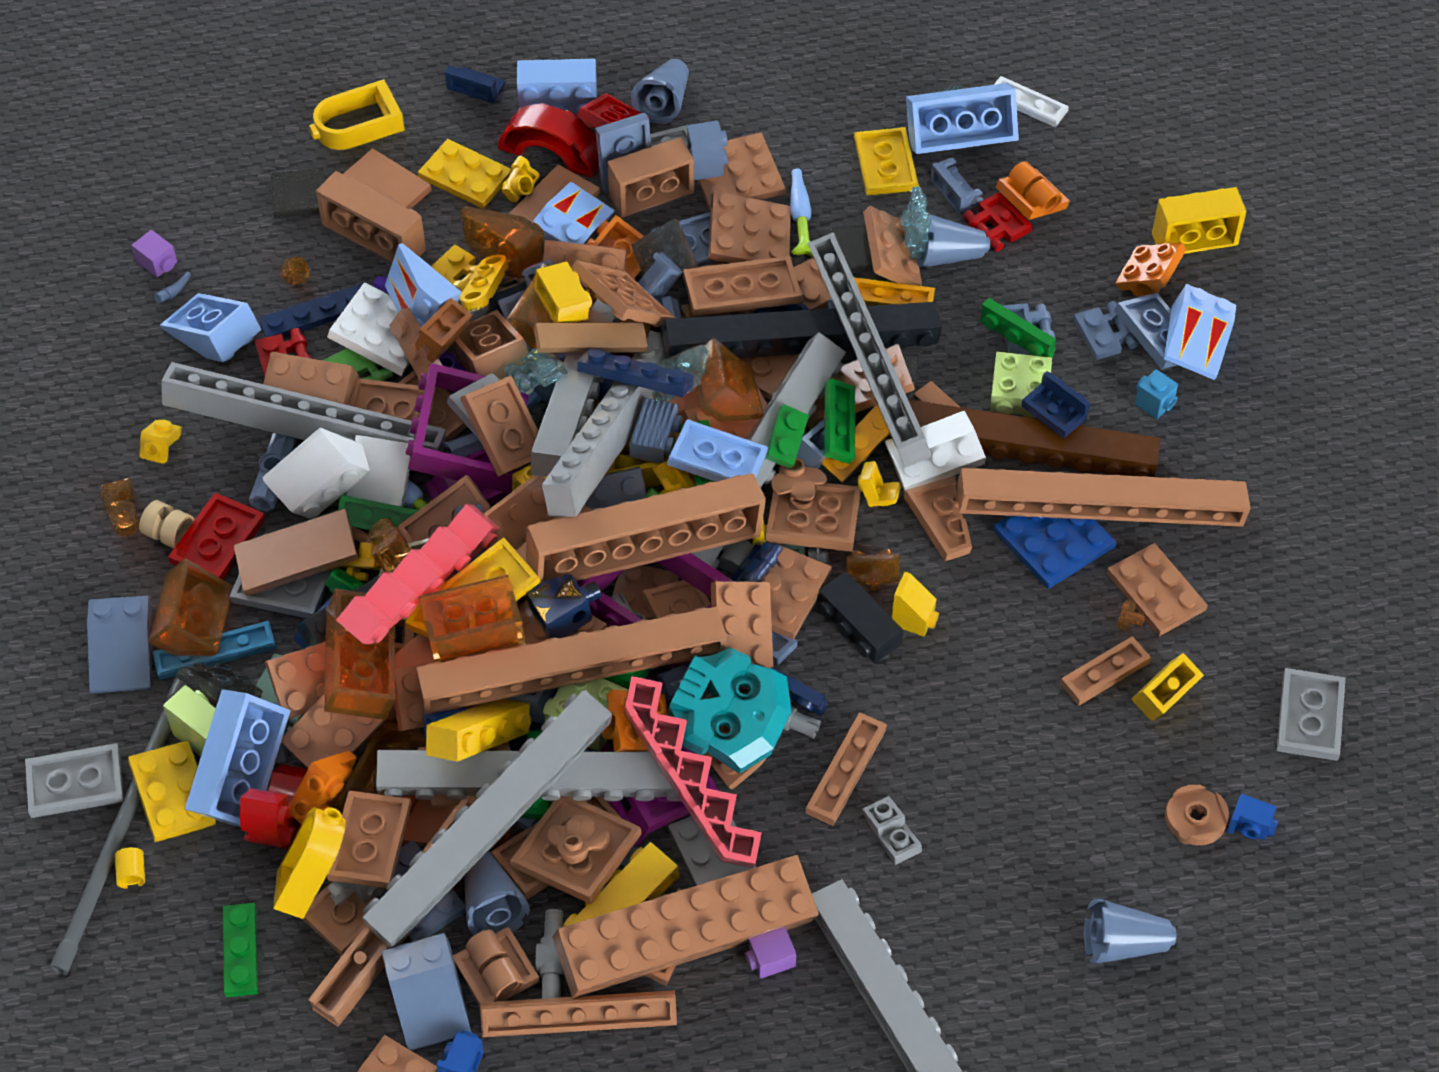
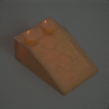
M467 206L461 209L465 243L486 258L493 255L506 256L509 266L507 272L516 278L520 277L524 280L525 276L522 273L525 269L543 262L544 233L537 223L531 222L523 216Z

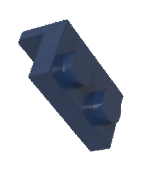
M1046 371L1042 375L1041 384L1022 399L1021 407L1062 438H1066L1087 419L1089 402L1081 393H1077L1067 386L1061 378Z

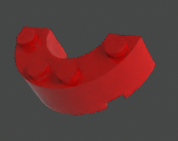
M545 103L528 105L517 110L498 140L497 149L518 156H522L525 149L529 146L545 147L560 156L569 171L592 179L599 168L597 139L594 132L578 119L573 112L569 110L564 111Z
M282 764L272 772L268 791L251 788L240 797L241 830L248 833V835L244 836L247 842L288 849L291 846L302 824L290 815L289 804L308 769Z

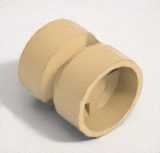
M154 500L144 510L140 519L139 530L140 533L154 540H160L161 543L174 549L195 519L181 510H174L172 506Z

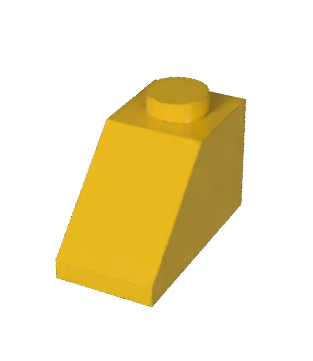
M904 572L894 594L892 619L903 630L925 637L928 628L934 629L938 620L939 612L935 611L936 598L911 573Z

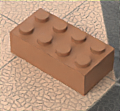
M335 171L316 190L322 225L390 262H393L397 247L401 243L419 257L426 251L422 217L415 210L407 209L398 204L394 199L387 198L377 193L373 188L366 187L356 182L351 176H345L338 171Z

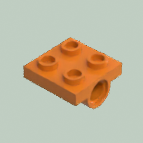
M1027 161L1017 164L1011 170L1008 177L998 180L995 187L1029 220L1065 210L1070 202L1068 198Z
M1183 243L1137 246L1115 282L1118 289L1122 291L1131 290L1137 297L1158 293L1161 287L1166 286L1186 251Z
M611 690L607 693V710L612 713V719L608 727L602 732V736L605 739L613 740L614 752H649L624 714L628 691ZM660 694L656 713L668 716L665 694Z

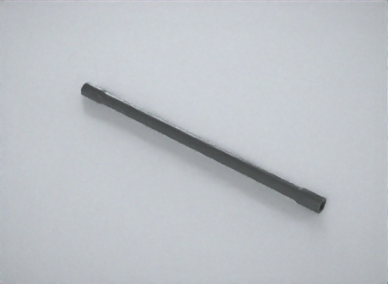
M177 673L167 695V701L184 685L191 688L194 679L186 673ZM164 708L145 752L164 747L171 730ZM134 778L67 932L49 968L53 972L64 975L68 974L78 951V944L115 861V853L119 851L141 799Z

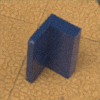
M449 65L445 71L447 89L490 103L495 101L505 85V80L465 67L456 68Z

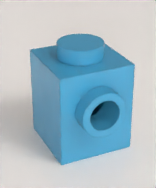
M1155 369L1148 377L1143 376L1138 382L1135 405L1155 419H1158L1166 410H1171L1177 402L1176 392L1178 384Z

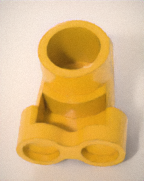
M522 156L516 158L511 166L512 172L503 183L502 192L511 202H517L521 196L531 194L534 185L540 177V174L530 167L529 161Z

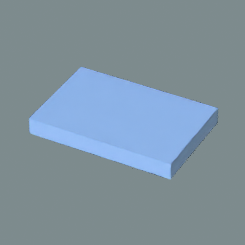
M687 419L669 456L667 465L715 482L751 473L757 478L767 455L768 447Z

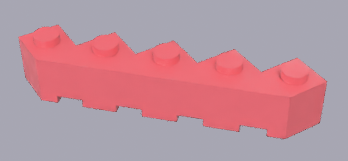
M465 504L448 527L439 526L420 550L411 549L393 573L384 572L365 596H355L336 621L363 644L379 643L386 636L389 629L402 618H408L414 612L417 605L430 594H436L445 581L457 571L460 572L465 568L471 559L482 551L483 548L488 549L496 541L498 536L495 533L500 527L474 505Z
M632 676L624 710L625 716L721 862L753 868L756 864L762 832L731 826L737 795L706 788L712 757L681 751L687 720L656 713L663 683Z

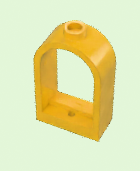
M384 79L324 99L314 110V124L309 125L313 140L318 139L324 146L335 150L350 149L405 131L402 112ZM375 103L378 104L383 114L382 117L345 129L337 130L324 126L333 117Z
M313 807L306 815L277 870L273 909L304 919L331 869L342 843L346 820L338 810L331 807L325 808V810Z

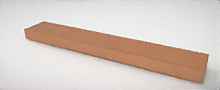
M675 990L480 1003L482 1037L677 1025Z

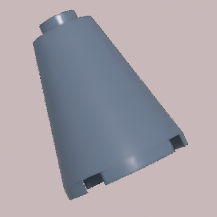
M670 59L638 81L631 92V102L634 109L642 113L645 112L650 117V122L661 125L670 123L678 116L681 110L689 76L687 65L679 59Z
M931 214L920 215L916 221L913 240L917 241L918 245L916 255L919 267L926 268L982 258L989 251L990 239L986 237V233L982 230Z
M487 851L464 875L466 922L473 935L484 930H493L497 933L508 926L513 933L523 924L522 918L525 914L528 916L530 912L527 899L490 852Z
M1093 899L1087 910H1093L1091 919H1085L1084 942L1086 954H1093V958L1089 960L1091 963L1100 964L1167 952L1171 945H1174L1176 942V928L1172 926L1168 919L1104 899Z

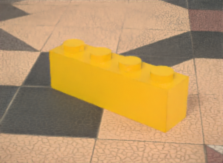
M505 698L480 704L427 724L426 755L458 762L529 733L531 717L529 715L530 703Z
M651 842L645 848H638L630 857V863L623 870L618 869L613 873L607 882L608 885L597 895L592 904L586 902V907L578 915L576 913L572 914L565 921L563 927L645 902L647 899L652 900L660 897L679 878L678 865Z

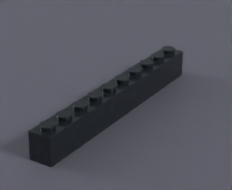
M935 302L866 306L885 348L899 344L900 348L938 344L942 324ZM835 308L665 319L663 342L668 363L801 354L808 341L817 333L824 335L845 352L853 350Z

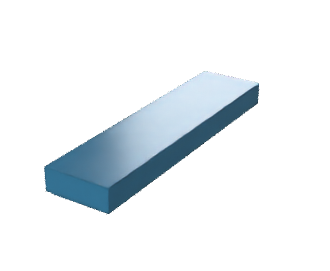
M265 621L152 651L159 680L176 676L179 672L188 673L274 650L276 645L270 623Z

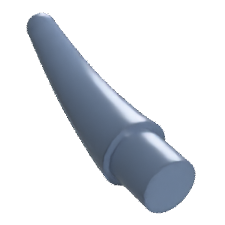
M186 272L176 283L155 293V301L162 303L173 299L183 289L191 274Z

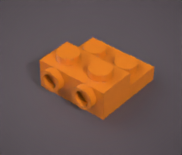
M617 215L610 222L604 220L596 231V234L599 235L597 239L590 238L586 243L588 245L627 249L625 272L633 279H635L657 250L653 242Z
M348 750L312 762L289 804L290 815L302 824L306 815L313 807L325 810V808L335 805L340 798V792L343 789L344 783L353 773L352 767L357 757Z

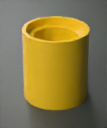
M132 847L117 851L115 853L117 886L124 889L128 888V885L133 884L142 886L145 883L143 851Z

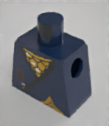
M570 574L543 581L526 594L529 608L548 639L564 638L589 623L592 619L589 603L602 597L596 581L579 587L574 577Z

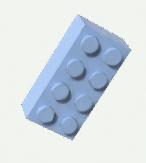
M1009 83L906 96L910 148L916 154L1019 140L1016 90Z
M222 689L185 810L240 827V797L251 788L267 790L291 710L247 693Z

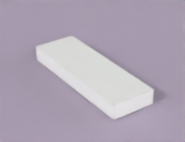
M1002 76L994 84L1009 83L1016 90L1017 110L1053 127H1056L1068 112L1069 106Z

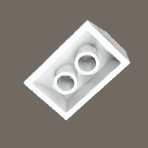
M965 411L921 427L932 457L906 468L893 439L885 441L904 493L908 489L960 473L961 468H975L985 464V454Z
M319 428L265 474L263 481L291 512L313 519L369 473L370 469L362 444Z

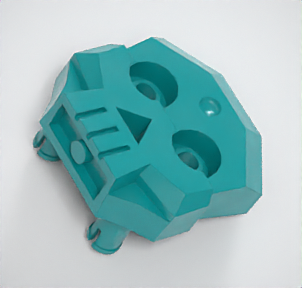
M730 647L711 656L697 657L695 655L670 703L667 713L668 716L687 720L682 746L699 755L708 752L738 774L772 754L792 712L787 676L773 669L752 664L750 656ZM747 687L749 689V693L742 694L740 693L739 688ZM709 690L713 698L703 699L706 691ZM727 726L730 732L723 734L719 731V727Z

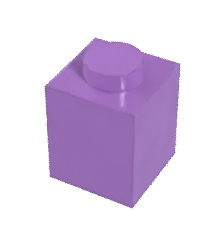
M150 230L131 245L136 262L157 278L164 272H169L177 263L173 245L153 230Z
M785 927L749 938V951L745 952V957L750 970L756 969L760 979L796 967V952Z

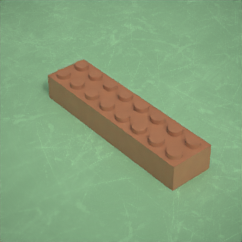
M751 473L742 476L737 475L721 481L708 482L704 485L687 489L682 488L670 493L652 495L636 501H627L606 508H597L589 512L580 513L577 517L565 516L551 521L538 522L527 526L526 563L537 574L541 582L566 574L572 575L575 581L674 558L679 555L760 537L766 498L754 474Z
M794 855L558 928L552 938L572 998L749 943V938L785 927L786 930L812 922L819 913L799 857Z

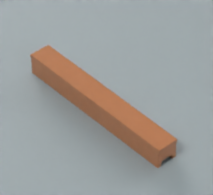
M462 799L436 834L443 828L448 830L456 822L453 818L457 812L465 805L471 806L468 804V801ZM432 839L423 849L424 853L433 845L431 843ZM364 926L308 999L313 1007V1011L337 1027L348 1016L385 967L382 950L389 949V947L368 927ZM411 931L403 938V940L397 946L402 945V943L405 941V939L408 937Z

